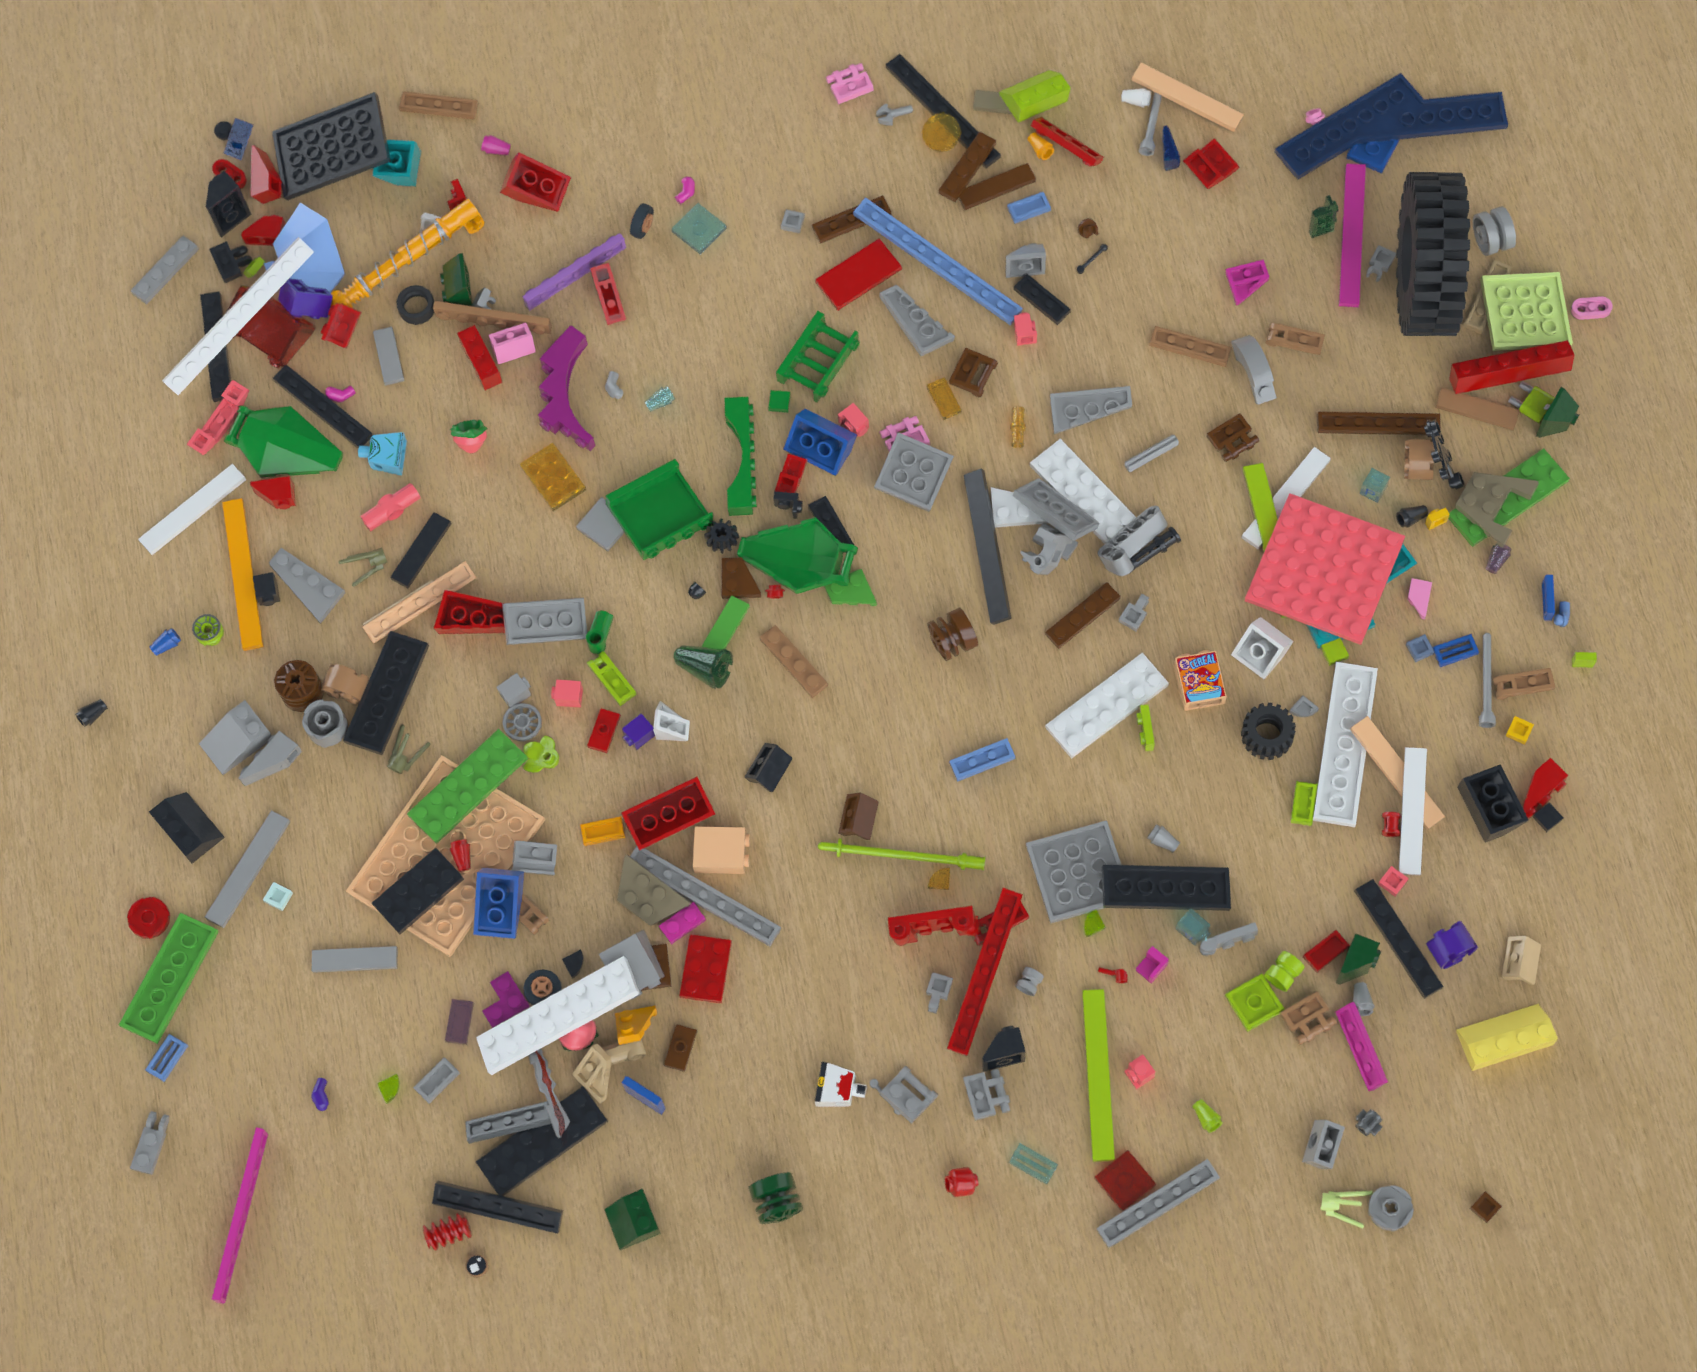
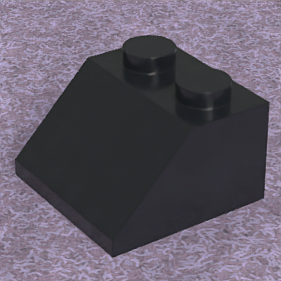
M1007 1026L996 1034L982 1057L983 1072L1025 1062L1026 1051L1019 1027Z

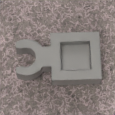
M1378 245L1369 262L1371 267L1368 268L1366 277L1369 278L1371 273H1376V282H1379L1382 271L1388 272L1396 257V253Z

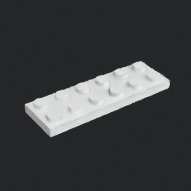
M1061 439L1030 462V467L1049 486L1100 523L1098 529L1092 532L1104 544L1136 518Z
M1141 653L1046 724L1045 728L1072 759L1140 708V705H1144L1165 689L1169 683L1148 658Z

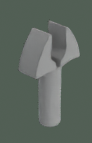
M885 104L878 109L876 116H887L878 118V123L892 126L894 117L912 113L913 107L908 105L892 110Z

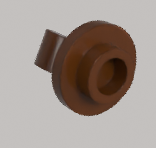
M1084 219L1078 226V233L1085 238H1089L1093 234L1098 235V226L1093 219Z

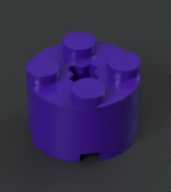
M1462 921L1456 922L1447 931L1445 929L1437 931L1433 935L1434 938L1426 943L1427 948L1441 969H1447L1463 961V957L1467 954L1468 956L1472 955L1478 949L1476 942Z

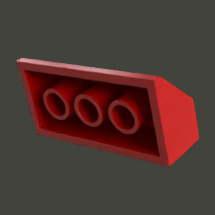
M695 777L621 812V815L640 851L715 815V812L698 777Z

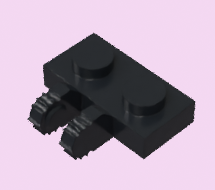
M227 241L209 249L224 283L243 276L239 267H245L253 260L249 255L241 257L248 252L246 246H240L231 250Z

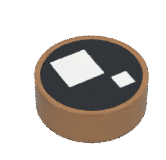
M472 1255L466 1261V1271L472 1277H482L488 1271V1262L482 1255Z

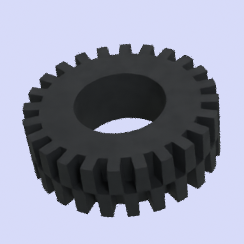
M1409 172L1406 175L1401 195L1402 209L1399 210L1400 228L1397 231L1399 244L1398 249H1396V258H1398V267L1396 268V279H1398L1396 298H1398L1397 313L1399 314V326H1401L1403 336H1457V333L1460 331V324L1463 321V310H1465L1466 305L1465 292L1468 289L1466 275L1467 271H1469L1470 263L1468 260V251L1470 250V240L1468 239L1470 219L1467 218L1469 200H1467L1468 189L1465 186L1466 179L1463 177V173Z

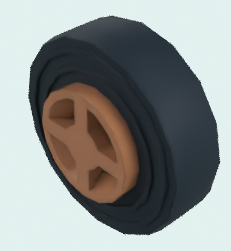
M642 203L633 214L630 226V234L633 237L642 239L649 231L654 214L652 206Z
M536 970L525 980L523 987L524 995L528 1002L534 1006L561 991L562 984L558 976L552 971Z

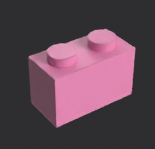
M527 323L489 334L492 351L498 364L536 352L532 334Z

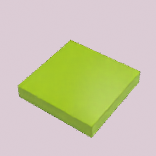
M1262 973L1225 994L1226 999L1247 1032L1285 1010Z

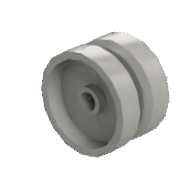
M1505 207L1494 208L1490 211V214L1485 211L1474 215L1473 230L1479 249L1485 256L1498 253L1499 249L1505 251L1515 247V228L1512 218Z

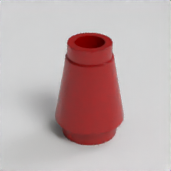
M467 839L451 842L450 852L458 871L470 870V844L467 843Z

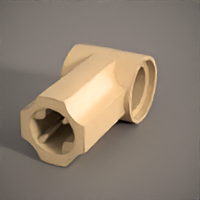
M642 1039L621 1045L617 1042L602 1047L612 1058L611 1065L626 1060H639L646 1056Z

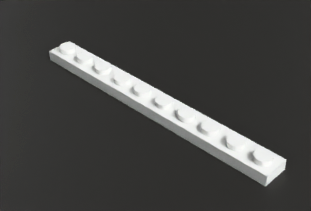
M298 237L162 381L179 395L314 251Z

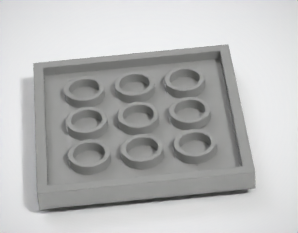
M1107 820L1026 843L1050 924L1104 909L1102 866L1121 865Z

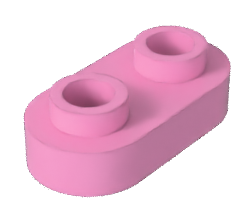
M1606 297L1579 298L1573 302L1571 313L1580 320L1605 318L1612 310V302Z

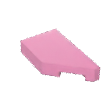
M1412 578L1407 600L1420 614L1421 619L1425 620L1432 582Z

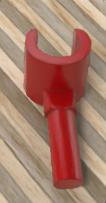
M1101 967L1098 969L1099 973L1116 976V983L1124 984L1128 982V975L1124 969L1109 970Z

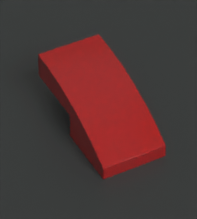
M787 454L775 491L796 493L808 460Z

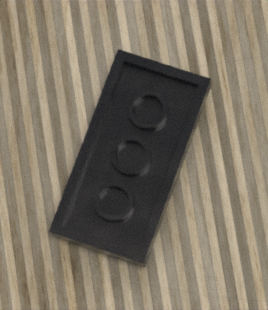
M435 848L375 899L372 905L401 935L461 883L464 878L442 853Z

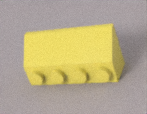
M1539 1004L1456 1030L1472 1071L1552 1046L1558 1040L1550 1018Z

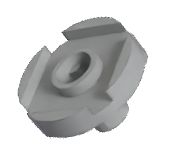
M1398 1186L1381 1187L1373 1193L1369 1200L1368 1214L1378 1227L1384 1230L1397 1231L1405 1227L1413 1216L1412 1199L1404 1189ZM1394 1203V1209L1397 1210L1396 1213H1388L1385 1204L1390 1205Z

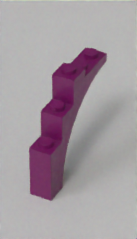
M570 325L539 358L542 365L541 369L549 375L539 386L540 397L548 403L538 414L539 425L548 432L550 430L554 434L560 430L566 437L571 436L580 448H586L591 451L596 446L594 438L579 424L569 403V382L572 370L588 343L586 336Z

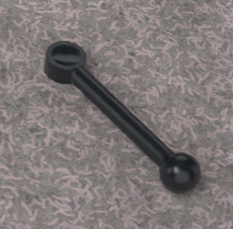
M1102 244L1100 249L1089 260L1077 267V273L1083 274L1084 269L1102 252L1107 251L1108 246Z

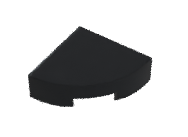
M581 949L562 959L572 979L580 973L583 966L584 956Z

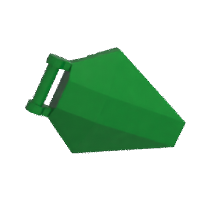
M239 406L236 420L229 434L224 438L226 444L240 448L260 478L276 477L277 474L294 476L320 474L322 471L336 472L343 458L342 451L291 406L255 411L245 406ZM245 417H247V419H246V421H245V423H244V425H243V428H242V430H241V432H240L239 439H236V437H237V435H238V432H239V430H240V428H241V426H242V424H243V422H244V420H245Z
M815 517L803 520L801 524L788 526L787 524L759 531L757 535L742 537L737 555L789 590L799 594L832 583L848 586V575L858 547L852 544L841 543ZM843 552H845L846 556L841 570V574L838 575L843 560Z

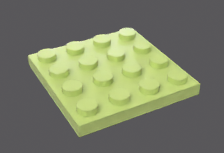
M1560 272L1482 275L1480 282L1493 351L1526 349L1566 340L1572 346L1573 341Z

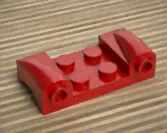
M973 906L888 918L889 935L898 946L918 942L917 934L919 933L925 936L931 935L933 931L952 932L954 928L960 936H975L981 933L979 916H975Z

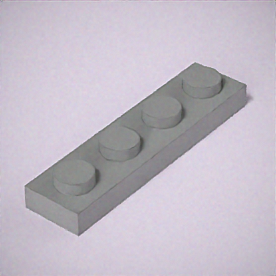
M182 236L130 290L132 294L147 305L199 250L198 246L185 236Z

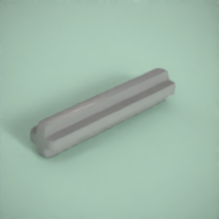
M1171 435L1125 461L1124 466L1128 472H1132L1176 447L1179 441L1175 435Z

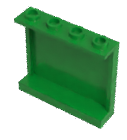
M676 459L606 495L607 507L643 561L656 557L662 550L666 548L671 549L677 542L683 539L687 540L699 530H706L707 526L712 525L713 513H708L679 471V463Z

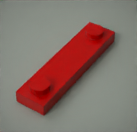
M1043 117L1033 119L1030 125L1036 129V133L1041 136H1047L1081 158L1082 162L1088 166L1101 164L1104 156Z

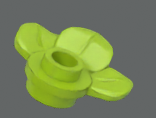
M545 735L540 743L534 741L524 745V753L529 758L523 765L525 771L537 773L543 768L551 769L558 765L559 754L555 750V741L551 737Z

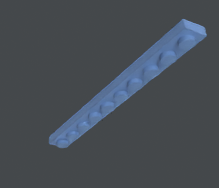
M866 197L854 210V216L1007 324L1011 325L1014 322V315L1022 312L1023 308Z

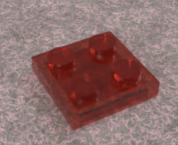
M1129 1150L1094 1176L1096 1182L1121 1212L1125 1211L1156 1186L1154 1180Z

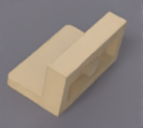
M1527 936L1508 937L1502 978L1505 980H1522L1530 985H1534L1541 944Z

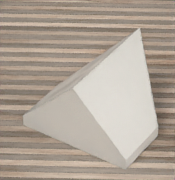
M660 701L655 710L653 730L656 740L688 741L690 721L683 719Z

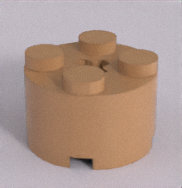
M1432 439L1405 440L1404 479L1433 480L1434 461L1431 452L1434 451Z
M331 663L321 690L332 698L339 699V697L346 699L347 703L357 706L367 686L369 677L362 673L359 677L356 670Z

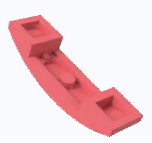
M232 380L221 395L223 397L221 403L201 430L199 428L196 430L187 445L202 455L211 450L236 419L238 408L243 406L249 390Z

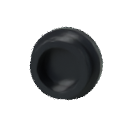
M226 121L219 122L214 128L216 137L221 140L230 139L234 132L233 126Z

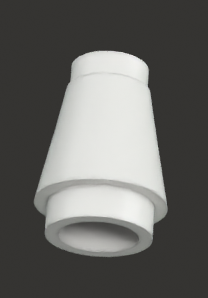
M1146 88L1123 90L1122 102L1143 108L1150 105V90Z

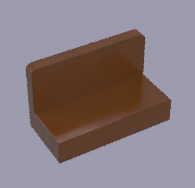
M861 792L847 794L838 834L842 836L856 835L865 840H870L879 802Z

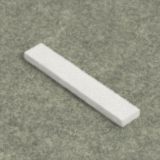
M1314 447L1272 498L1278 519L1289 493L1301 497L1330 462L1331 458ZM1255 519L1242 535V539L1256 549H1259L1262 545V540Z
M231 464L138 540L153 555L241 485L246 478Z
M1405 747L1399 872L1405 875H1421L1427 749Z

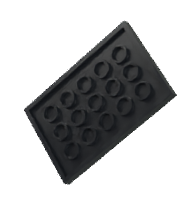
M375 92L272 131L280 179L282 180L283 197L287 201L391 162L379 97Z

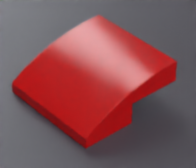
M1215 138L1201 150L1197 148L1183 160L1207 189L1217 185L1240 168Z

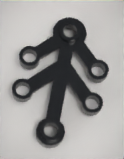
M1427 420V425L1424 426L1426 435L1431 437L1435 451L1431 452L1434 463L1440 461L1443 468L1439 469L1441 479L1443 481L1448 479L1451 489L1455 488L1457 490L1465 487L1461 473H1454L1449 463L1452 461L1450 451L1442 445L1444 444V438L1437 420Z

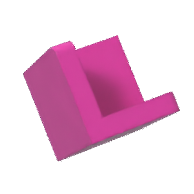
M1152 946L1147 951L1143 961L1136 967V972L1152 984L1166 968L1169 959Z

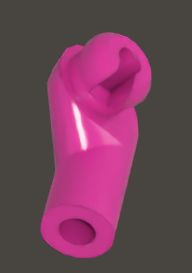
M351 385L344 390L334 387H328L325 390V394L330 400L339 403L356 394Z

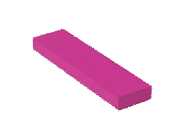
M1355 1002L1345 1005L1335 1013L1368 1092L1374 1091L1388 1083Z

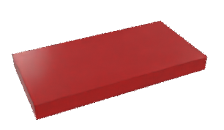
M879 238L816 278L815 283L837 311L901 271L902 266Z

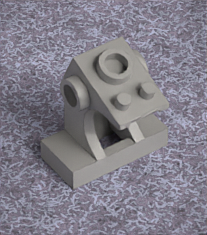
M1039 527L1036 535L1042 537L1044 541L1041 553L1038 555L1031 551H1021L1020 553L1024 557L1022 560L1024 562L1028 561L1030 569L1034 573L1048 575L1058 566L1066 544H1072V540L1056 528Z

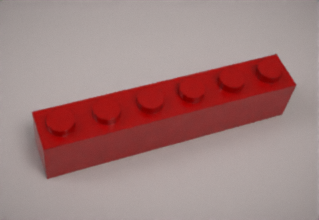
M1566 340L1452 363L1449 380L1455 394L1548 376L1572 371L1575 354L1569 341Z

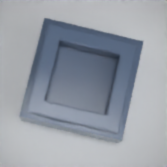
M1425 634L1406 642V647L1415 662L1427 658L1435 652Z

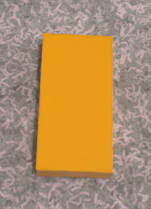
M621 816L580 824L584 846L625 838Z

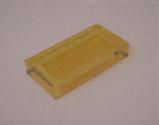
M945 377L927 384V389L943 420L961 413V408Z

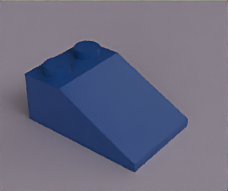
M482 868L477 872L473 935L516 938L523 895L524 871Z

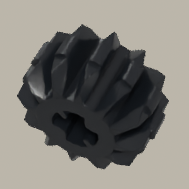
M722 518L719 520L720 523L712 521V526H707V533L704 534L707 546L712 547L714 552L720 549L722 554L724 549L731 552V546H737L736 539H739L736 525H732L730 520L724 523Z

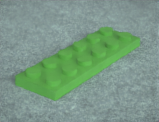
M1542 449L1504 475L1506 477L1535 480L1539 484L1531 500L1510 492L1493 522L1502 526L1506 525L1569 482L1570 478L1545 449ZM1456 508L1449 512L1448 519L1472 547L1488 537L1482 528L1477 524H1473Z
M498 729L412 808L407 815L437 844L516 771L528 757Z
M180 913L121 1019L119 1026L158 1044L219 931Z

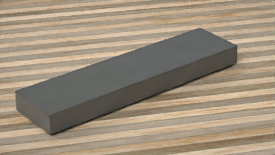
M548 1101L465 1121L468 1143L471 1144L552 1124L545 1107L549 1105Z

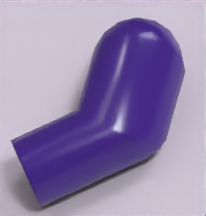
M324 1078L317 1079L311 1094V1098L319 1111H325L329 1105V1100L324 1091L327 1080Z

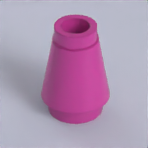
M492 135L484 136L481 147L482 151H485L486 154L509 155L511 144Z

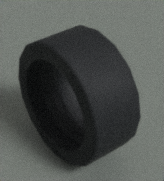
M419 285L409 286L398 295L396 301L398 312L408 324H423L434 315L433 306L435 301L431 292L425 287ZM413 297H424L427 300V307L419 313L412 314L405 310V303Z

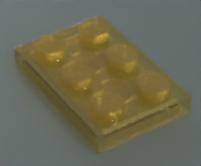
M554 443L549 444L520 463L521 469L552 511L557 510L586 491L585 485Z

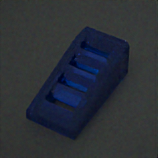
M1167 125L1163 126L1164 169L1169 171L1179 168L1180 155Z

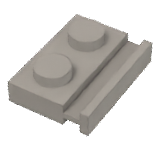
M514 841L512 870L532 874L555 875L557 845Z

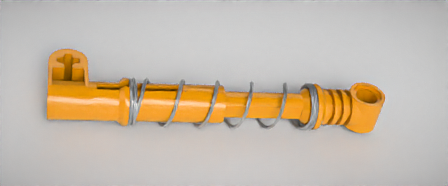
M468 198L443 217L432 220L433 224L425 230L420 229V233L410 241L405 240V244L397 249V254L390 251L391 258L383 264L375 262L376 269L368 275L360 272V275L353 278L352 286L347 285L348 288H343V292L341 290L331 292L333 296L331 306L341 302L353 308L352 303L356 304V300L360 301V297L369 298L373 295V287L377 285L383 288L384 279L390 275L398 277V269L405 264L413 266L414 261L423 255L427 256L428 251L436 245H443V240L448 241L452 238V234L464 226L470 234L478 232L484 226V220Z

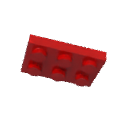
M690 934L679 994L680 998L722 1004L732 940Z

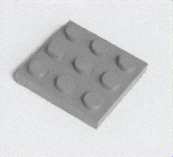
M898 432L874 489L930 512L954 456Z

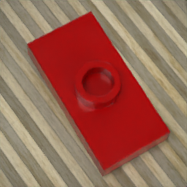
M601 708L587 747L608 753L621 715Z

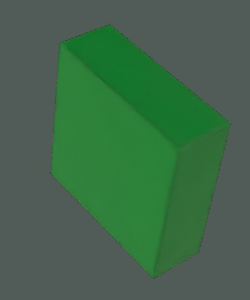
M771 390L768 410L789 413L791 392Z

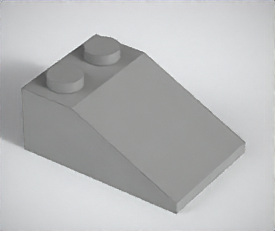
M244 700L230 710L199 745L221 774L224 775L267 744L272 735Z

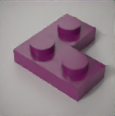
M508 971L490 982L500 1000L482 1010L491 1027L494 1028L530 1008Z

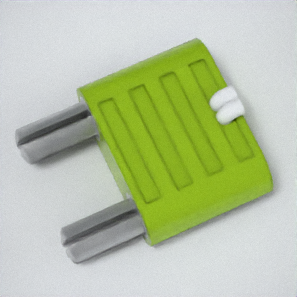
M1522 381L1519 387L1527 391L1529 395L1524 402L1519 401L1513 396L1509 398L1508 402L1519 408L1520 412L1525 416L1540 423L1555 397L1537 386L1532 387Z

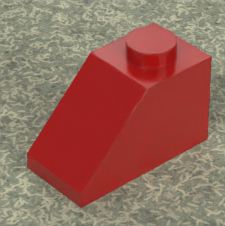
M278 215L263 216L243 230L241 236L245 245L273 246L274 241L286 223L284 218Z
M290 476L250 482L254 493L274 508L284 510L296 506L294 483Z

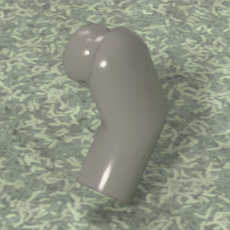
M611 371L605 384V390L610 397L621 399L623 390L619 389L616 384L619 374Z

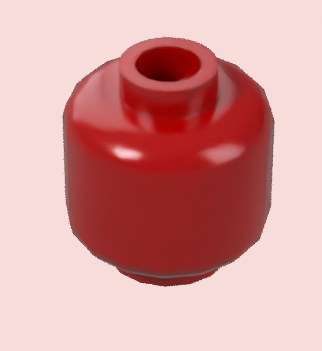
M969 1167L951 1169L948 1175L945 1176V1188L954 1197L972 1195L975 1187L979 1184L977 1174H973Z

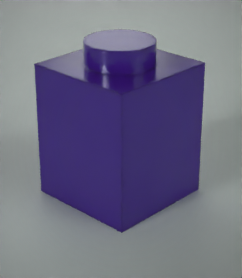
M640 714L622 728L624 734L622 738L629 747L633 745L638 750L655 736L654 727Z

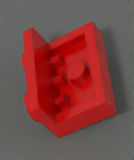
M341 302L332 305L328 316H330L329 321L323 325L321 334H323L321 339L346 349L362 312Z

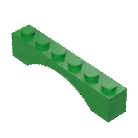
M749 397L724 398L726 425L734 432L742 448L739 472L727 489L729 516L753 515V508L757 507L756 495H753V489H756V477H752V471L756 470L755 458H751V452H755V442L751 440V434H754V422H750V416H754L753 404H749Z

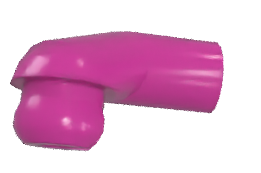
M684 177L682 179L683 191L675 196L676 201L680 205L694 195L695 182L691 177Z

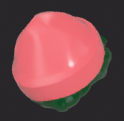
M591 1020L560 1037L559 1040L563 1049L578 1051L591 1047L594 1043L593 1040L599 1036L595 1021Z

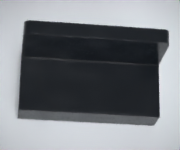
M764 743L744 778L749 782L759 783L769 792H773L791 763L792 757L777 744Z

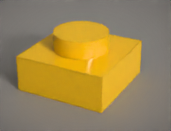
M1447 508L1435 509L1428 514L1425 522L1428 530L1448 521L1450 514Z
M1514 716L1506 737L1525 745L1534 724Z

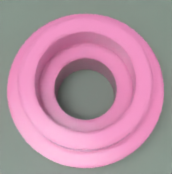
M1320 108L1312 109L1306 113L1305 120L1306 123L1315 125L1322 121L1325 115L1324 112H1321Z

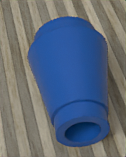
M173 628L166 629L149 647L158 656L178 646L181 638Z

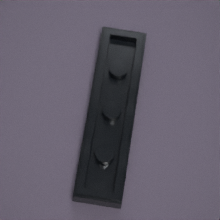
M433 512L391 575V580L409 589L451 526V521Z

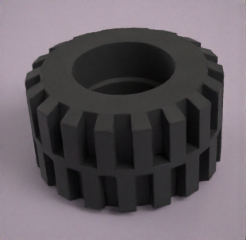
M1269 702L1267 706L1261 703L1258 708L1255 706L1251 708V712L1246 714L1241 730V736H1243L1242 743L1246 744L1245 749L1247 751L1252 750L1251 755L1254 757L1260 755L1262 760L1265 757H1268L1269 760H1273L1274 756L1277 758L1282 757V753L1286 754L1289 747H1291L1296 732V725L1293 722L1292 714L1288 716L1286 708L1282 710L1281 705L1277 704L1275 707ZM1261 724H1272L1278 728L1280 736L1275 739H1265L1258 734L1256 728Z

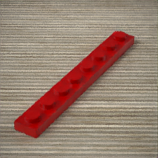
M1006 888L1001 890L946 1050L966 1057L969 1053L1023 894Z

